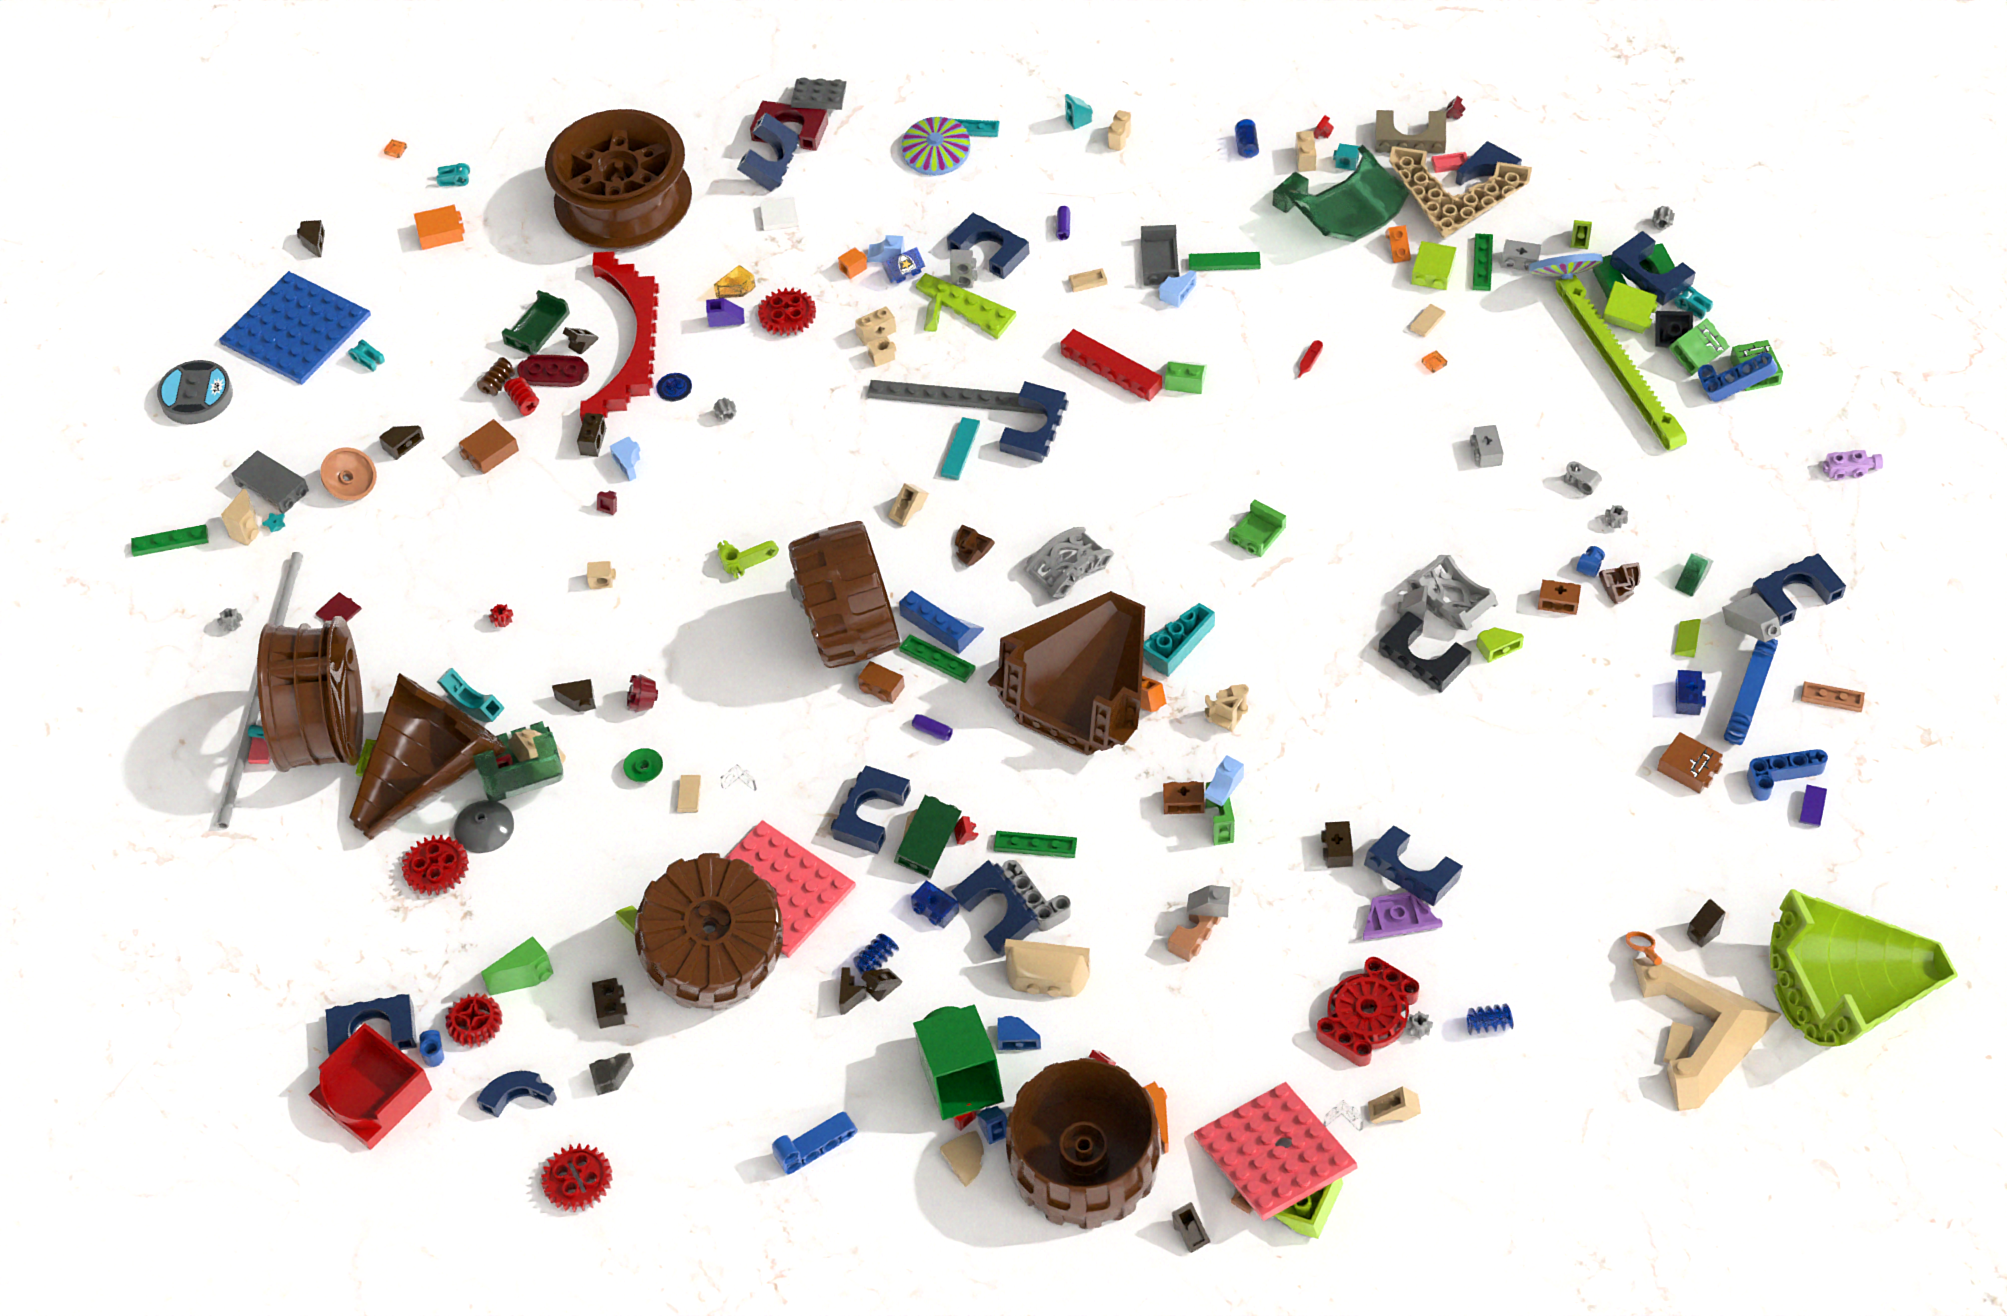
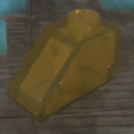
M741 265L735 267L713 284L717 298L744 297L756 287L754 274Z

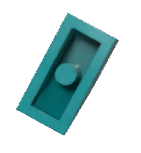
M1066 94L1065 116L1066 121L1071 127L1076 130L1091 123L1093 114L1091 106L1087 105L1083 99Z

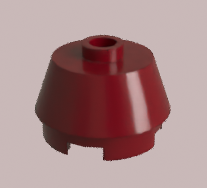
M642 674L631 675L629 683L632 684L630 685L629 692H627L628 710H634L636 713L652 709L654 701L658 699L656 681Z

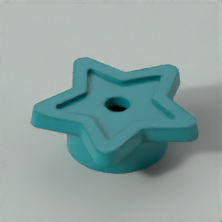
M269 513L268 519L262 522V525L269 527L271 533L279 531L286 527L283 522L285 514L275 515Z

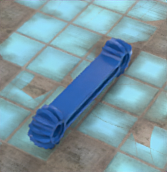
M1776 638L1767 642L1757 639L1724 733V740L1733 745L1740 746L1745 741L1778 646Z

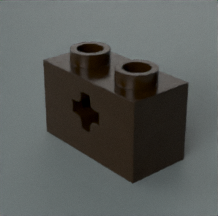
M1350 821L1325 822V828L1321 830V842L1325 843L1326 848H1323V860H1327L1328 868L1353 867L1354 855Z

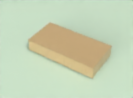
M1103 268L1068 276L1073 293L1108 285Z
M1430 303L1410 325V330L1426 338L1443 319L1446 311Z
M681 775L678 812H698L701 775Z
M1672 1022L1663 1062L1669 1063L1670 1060L1687 1058L1694 1027Z

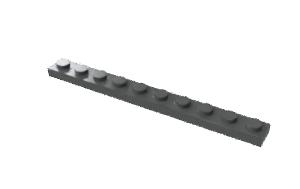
M870 380L867 393L868 398L1043 414L1040 411L1019 406V393Z

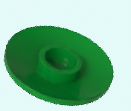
M650 748L634 750L624 760V773L634 782H649L660 775L663 769V759L657 751Z

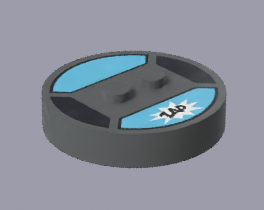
M193 360L175 366L163 376L157 388V397L163 412L171 420L181 424H199L214 419L228 407L233 397V387L226 370L222 366L208 360Z

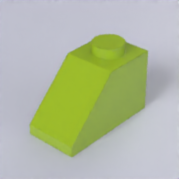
M1574 220L1571 248H1589L1592 221Z
M1494 627L1489 630H1483L1477 635L1476 647L1487 662L1490 663L1521 649L1524 636L1522 633Z

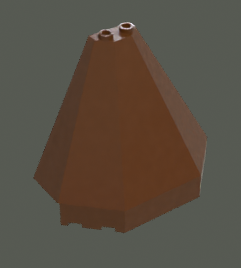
M1110 591L1001 637L999 668L987 682L1000 693L998 697L1006 708H1011L1016 716L1014 718L1018 724L1087 756L1094 754L1095 751L1100 750L1102 752L1112 749L1115 745H1125L1132 734L1138 729L1146 606Z

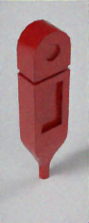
M1315 340L1310 345L1300 362L1298 378H1301L1304 373L1309 372L1323 350L1322 341Z

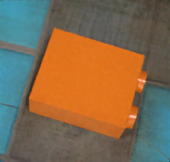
M455 204L414 213L422 250L464 241L462 235L465 233L464 225L459 223V221L463 220L461 212L456 211Z

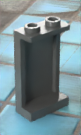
M1176 224L1141 226L1144 285H1160L1162 282H1165L1168 276L1172 278L1179 277Z
M256 450L231 473L238 487L247 486L277 505L282 514L291 509L309 491L304 478L259 450Z

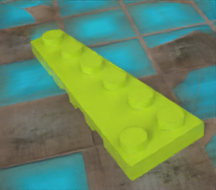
M924 273L916 283V289L930 298L940 293L944 307H950L957 315L966 317L968 322L977 324L981 327V330L995 339H999L1017 317L1016 311L928 273Z

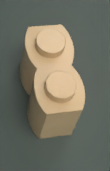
M1118 110L1114 114L1113 123L1108 128L1109 149L1121 151L1126 145V138L1131 134V112Z

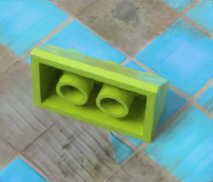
M1342 1177L1273 1216L1297 1233L1319 1239L1344 1184Z

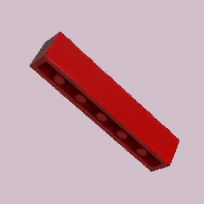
M1074 328L1060 342L1061 354L1065 358L1077 362L1080 366L1090 369L1095 374L1103 376L1108 381L1116 383L1140 398L1150 402L1162 389V375Z

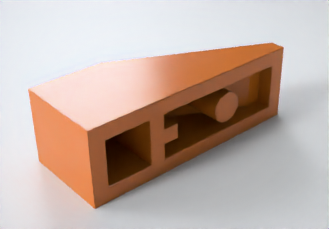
M1142 676L1140 708L1149 712L1158 711L1160 707L1167 704L1163 684Z
M1154 1081L1142 1088L1147 1089L1154 1102L1155 1113L1161 1132V1148L1166 1154L1169 1152L1167 1094L1163 1087L1159 1088Z

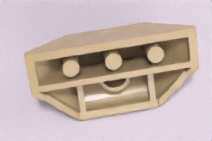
M525 729L522 732H515L508 741L509 748L533 780L553 778L556 771L560 769L566 760V755L552 738L535 730Z

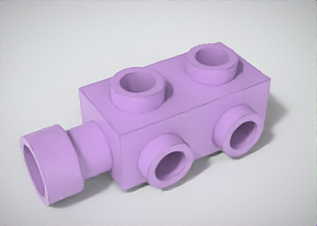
M1865 450L1828 453L1826 460L1823 462V472L1828 473L1829 478L1835 477L1836 480H1841L1851 475L1860 478L1868 473L1869 468L1874 470L1883 468L1882 454H1873L1871 457H1867Z

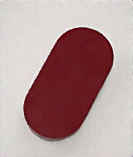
M535 354L528 356L524 361L522 360L517 367L518 377H523L530 386L576 387L584 383L590 374L588 363L579 356Z

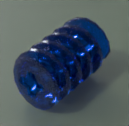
M1243 119L1234 127L1237 152L1244 158H1252L1259 153L1256 124L1251 119Z
M879 933L876 939H873L870 944L865 946V950H861L859 955L853 958V963L859 973L863 975L864 971L876 970L874 966L881 968L880 960L887 963L888 958L886 955L893 957L892 949L896 952L900 949L894 940L885 934Z
M1503 1003L1501 1007L1498 1004H1494L1493 1009L1490 1005H1486L1485 1009L1478 1006L1476 1011L1473 1007H1469L1467 1011L1466 1024L1469 1035H1472L1473 1028H1475L1477 1034H1480L1481 1027L1484 1028L1486 1033L1489 1032L1490 1026H1492L1494 1032H1497L1498 1025L1501 1026L1503 1031L1506 1030V1024H1509L1511 1030L1514 1028L1513 1015L1507 1003Z

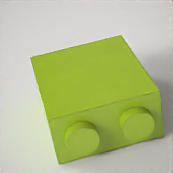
M1421 241L1412 271L1411 284L1447 290L1456 260L1457 247Z
M1615 281L1601 319L1643 334L1645 329H1649L1653 320L1650 318L1651 313H1655L1658 303L1655 302L1657 295Z

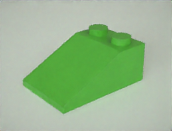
M533 936L481 971L490 996L537 986L554 974L547 952Z

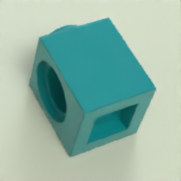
M1339 143L1338 149L1334 150L1333 160H1336L1335 168L1356 171L1360 146Z

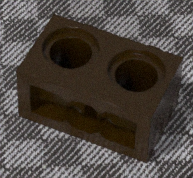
M585 413L577 438L580 455L599 456L607 430L603 414Z
M617 977L592 982L596 1015L600 1029L625 1024L624 1016L628 1015L626 1003H622L621 1000L622 997H625L623 984H618Z

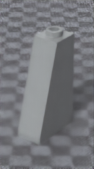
M1757 593L1722 607L1727 626L1763 642L1782 635L1778 616Z

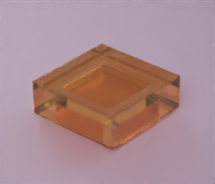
M391 139L383 151L385 155L400 159L408 147L405 142Z
M1435 350L1423 357L1421 363L1432 373H1435L1447 366L1448 361Z

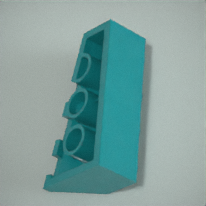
M1201 603L1196 604L1181 614L1179 619L1169 622L1158 633L1154 632L1151 634L1150 638L1144 641L1143 656L1152 668L1169 677L1215 626V612Z

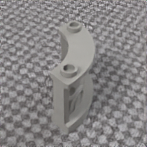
M1073 527L1056 535L1026 562L1023 570L1028 572L1047 589L1052 597L1064 598L1073 585L1080 580L1078 576L1084 572L1089 574L1098 569H1105L1115 554L1112 550L1101 547L1085 533V527ZM1060 550L1077 551V561L1075 563L1062 562L1057 565V556ZM1043 564H1045V566L1042 567L1041 570L1042 572L1047 573L1044 576H1041L1037 571ZM1051 577H1052L1053 582H1054L1053 585H1051V584L1047 581V580H1049Z
M1438 555L1435 560L1416 575H1412L1407 579L1412 590L1422 586H1429L1427 603L1430 605L1429 610L1439 619L1445 618L1450 621L1449 625L1457 629L1468 631L1473 627L1471 623L1489 608L1499 605L1496 594L1492 589L1480 586L1468 578L1457 566L1451 555ZM1441 564L1442 568L1438 577L1435 568ZM1431 572L1432 578L1425 579V576ZM1443 587L1461 590L1464 603L1458 601L1445 602L1443 600Z

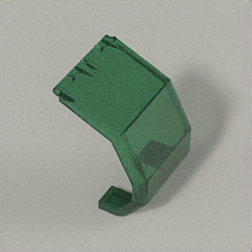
M1363 144L1357 149L1362 158L1356 170L1344 181L1316 195L1294 190H1287L1284 193L1324 236L1355 242L1383 228L1400 213L1409 195L1405 186L1395 176L1392 177Z
M543 721L529 725L531 730L542 734L532 737L538 757L520 762L508 746L507 732L496 735V737L507 746L504 753L511 755L513 765L499 769L493 750L473 756L485 795L489 801L498 802L563 780L565 775L553 733L552 731L550 732L549 726H544ZM526 726L510 731L511 735L513 736L515 732H522L526 729Z

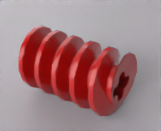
M523 377L510 379L504 384V390L522 415L528 416L535 411L540 402L539 398Z

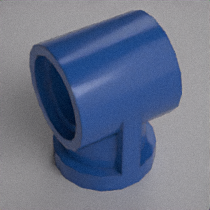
M1589 546L1586 554L1583 553L1581 555L1576 571L1595 578L1605 558V552L1597 546Z
M437 1030L422 1032L419 1035V1050L427 1066H439L445 1058L440 1032Z

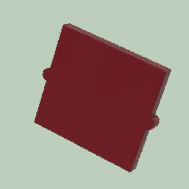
M338 592L315 614L324 622L332 621L335 616H341L348 622L362 608L352 598H348Z

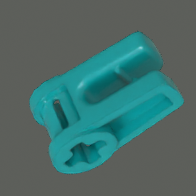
M466 163L441 166L437 169L436 181L439 186H466L469 183L470 166Z
M1691 286L1674 299L1678 308L1685 311H1693V315L1700 319L1705 317L1706 312L1711 311L1714 304L1713 301Z
M363 339L358 342L356 347L348 350L352 360L373 372L377 368L375 361L379 364L385 362L384 355Z

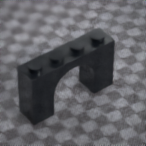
M1408 611L1379 640L1378 652L1384 658H1388L1396 663L1398 667L1410 672L1415 678L1427 683L1430 688L1442 693L1470 664L1472 652L1455 642L1439 658L1426 660L1415 656L1410 651L1409 646L1423 633L1424 621Z

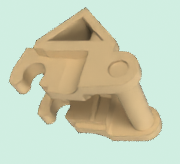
M1245 684L1231 685L1225 690H1219L1216 693L1217 700L1212 701L1209 695H1205V704L1207 705L1205 717L1209 723L1213 722L1233 732L1242 719V715L1248 712V705L1246 703L1249 687Z

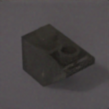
M630 1052L619 1053L615 1057L599 1059L589 1064L597 1096L619 1090L634 1067Z

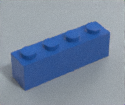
M913 590L899 601L901 617L958 654L984 631L982 626L949 615Z

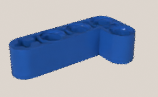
M1762 353L1720 374H1717L1712 365H1702L1698 369V376L1709 398L1714 402H1718L1774 375L1777 372L1778 366L1769 353Z
M1813 749L1752 759L1747 771V780L1754 798L1759 801L1768 800L1771 796L1774 782L1821 775L1824 773L1828 755L1824 750Z
M840 1112L791 1141L788 1135L777 1138L772 1144L773 1154L784 1172L789 1175L856 1135L858 1129L846 1112Z

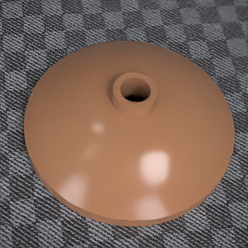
M343 447L333 450L324 458L320 468V478L325 489L334 497L345 501H355L364 498L372 491L376 483L377 472L374 463L364 452L355 448ZM343 477H348L349 481H345Z

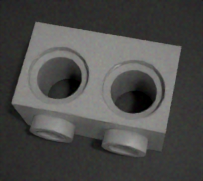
M951 249V284L960 288H973L974 281H977L978 275L977 270H974L976 269L977 259L973 258V250Z

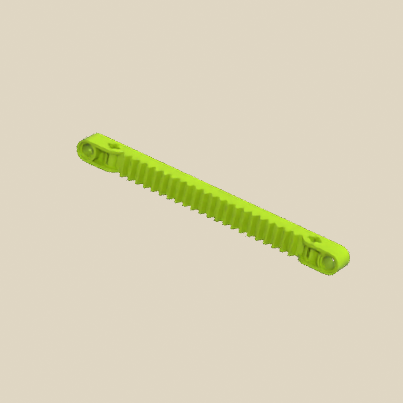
M1573 275L1571 279L1563 280L1561 278L1556 280L1555 286L1559 296L1664 448L1669 451L1686 445L1687 436L1685 431L1672 414L1665 412L1666 407L1661 406L1662 402L1658 401V396H1654L1655 392L1650 391L1651 386L1647 385V380H1643L1644 376L1640 375V370H1636V365H1632L1633 360H1629V354H1625L1626 350L1622 349V344H1618L1619 340L1615 339V334H1611L1612 330L1608 329V324H1604L1605 320L1601 319V314H1597L1598 310L1594 309V304H1590V299H1585L1586 289L1577 276Z

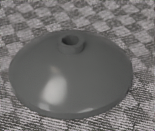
M493 800L477 801L465 807L458 814L454 823V835L459 845L462 844L467 851L474 853L492 852L502 847L511 838L515 826L514 818L509 808L500 802Z

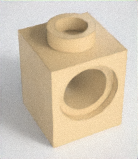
M887 335L867 343L868 355L875 367L895 360L897 349L894 342H890Z
M611 561L587 562L589 588H613V580H616V569L612 568Z

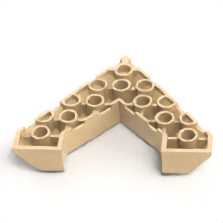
M1392 146L1389 158L1390 164L1443 239L1530 182L1533 168L1497 162L1495 174L1488 178V181L1468 188V191L1461 195L1452 196L1443 189V185L1439 180L1428 172L1426 167L1427 151Z
M1647 957L1633 959V966L1643 998L1666 995L1671 999L1674 997L1684 1003L1683 1006L1697 1014L1701 1013L1707 1016L1714 1023L1692 1057L1670 1060L1667 1069V1076L1678 1111L1700 1108L1710 1094L1720 1086L1725 1077L1750 1052L1755 1043L1765 1035L1770 1026L1779 1019L1781 1013L1662 960L1660 965H1655Z

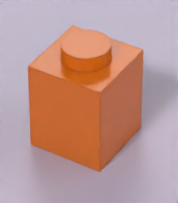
M855 247L838 257L839 270L849 279H852L867 269L866 255Z

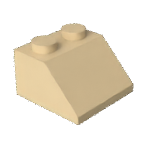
M243 488L222 512L221 517L230 538L248 546L256 539L259 534V528L247 490Z

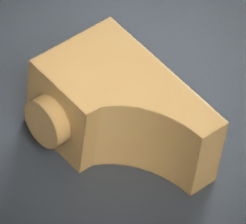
M904 483L888 517L906 526L913 514L922 509L929 493L916 485Z
M1403 1086L1368 1102L1370 1121L1375 1124L1388 1120L1406 1121L1421 1114L1418 1094Z

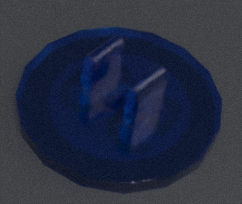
M676 372L663 376L656 385L657 394L660 398L670 402L681 401L686 398L693 388L692 381L687 375Z

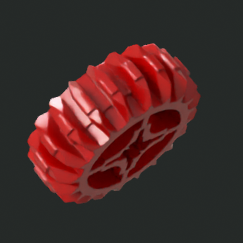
M476 992L473 997L468 993L465 999L460 996V1002L453 1001L452 1005L454 1008H448V1015H445V1026L454 1042H460L463 1047L468 1043V1046L472 1048L476 1043L480 1047L483 1041L488 1044V1038L495 1039V1032H500V1025H503V1014L499 1004L492 997L488 998L485 993L480 997ZM480 1010L487 1011L489 1014H485V1012H480ZM458 1026H463V1028H468V1031H467V1030H463V1029L459 1028Z

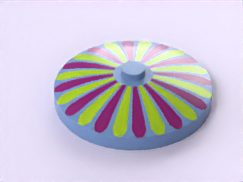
M937 116L928 117L913 124L905 132L901 148L903 158L908 166L921 174L935 176L950 173L963 165L969 156L971 144L969 134L962 124L951 118Z
M1597 253L1553 257L1531 263L1529 271L1530 274L1539 276L1562 277L1563 280L1571 279L1575 274L1586 272L1601 265L1603 257L1602 254Z

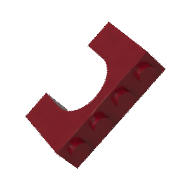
M762 100L750 126L751 140L767 143L753 134L758 120L767 113L781 123L796 122L801 124L803 127L799 134L800 149L817 151L829 123L827 110L791 107V104Z

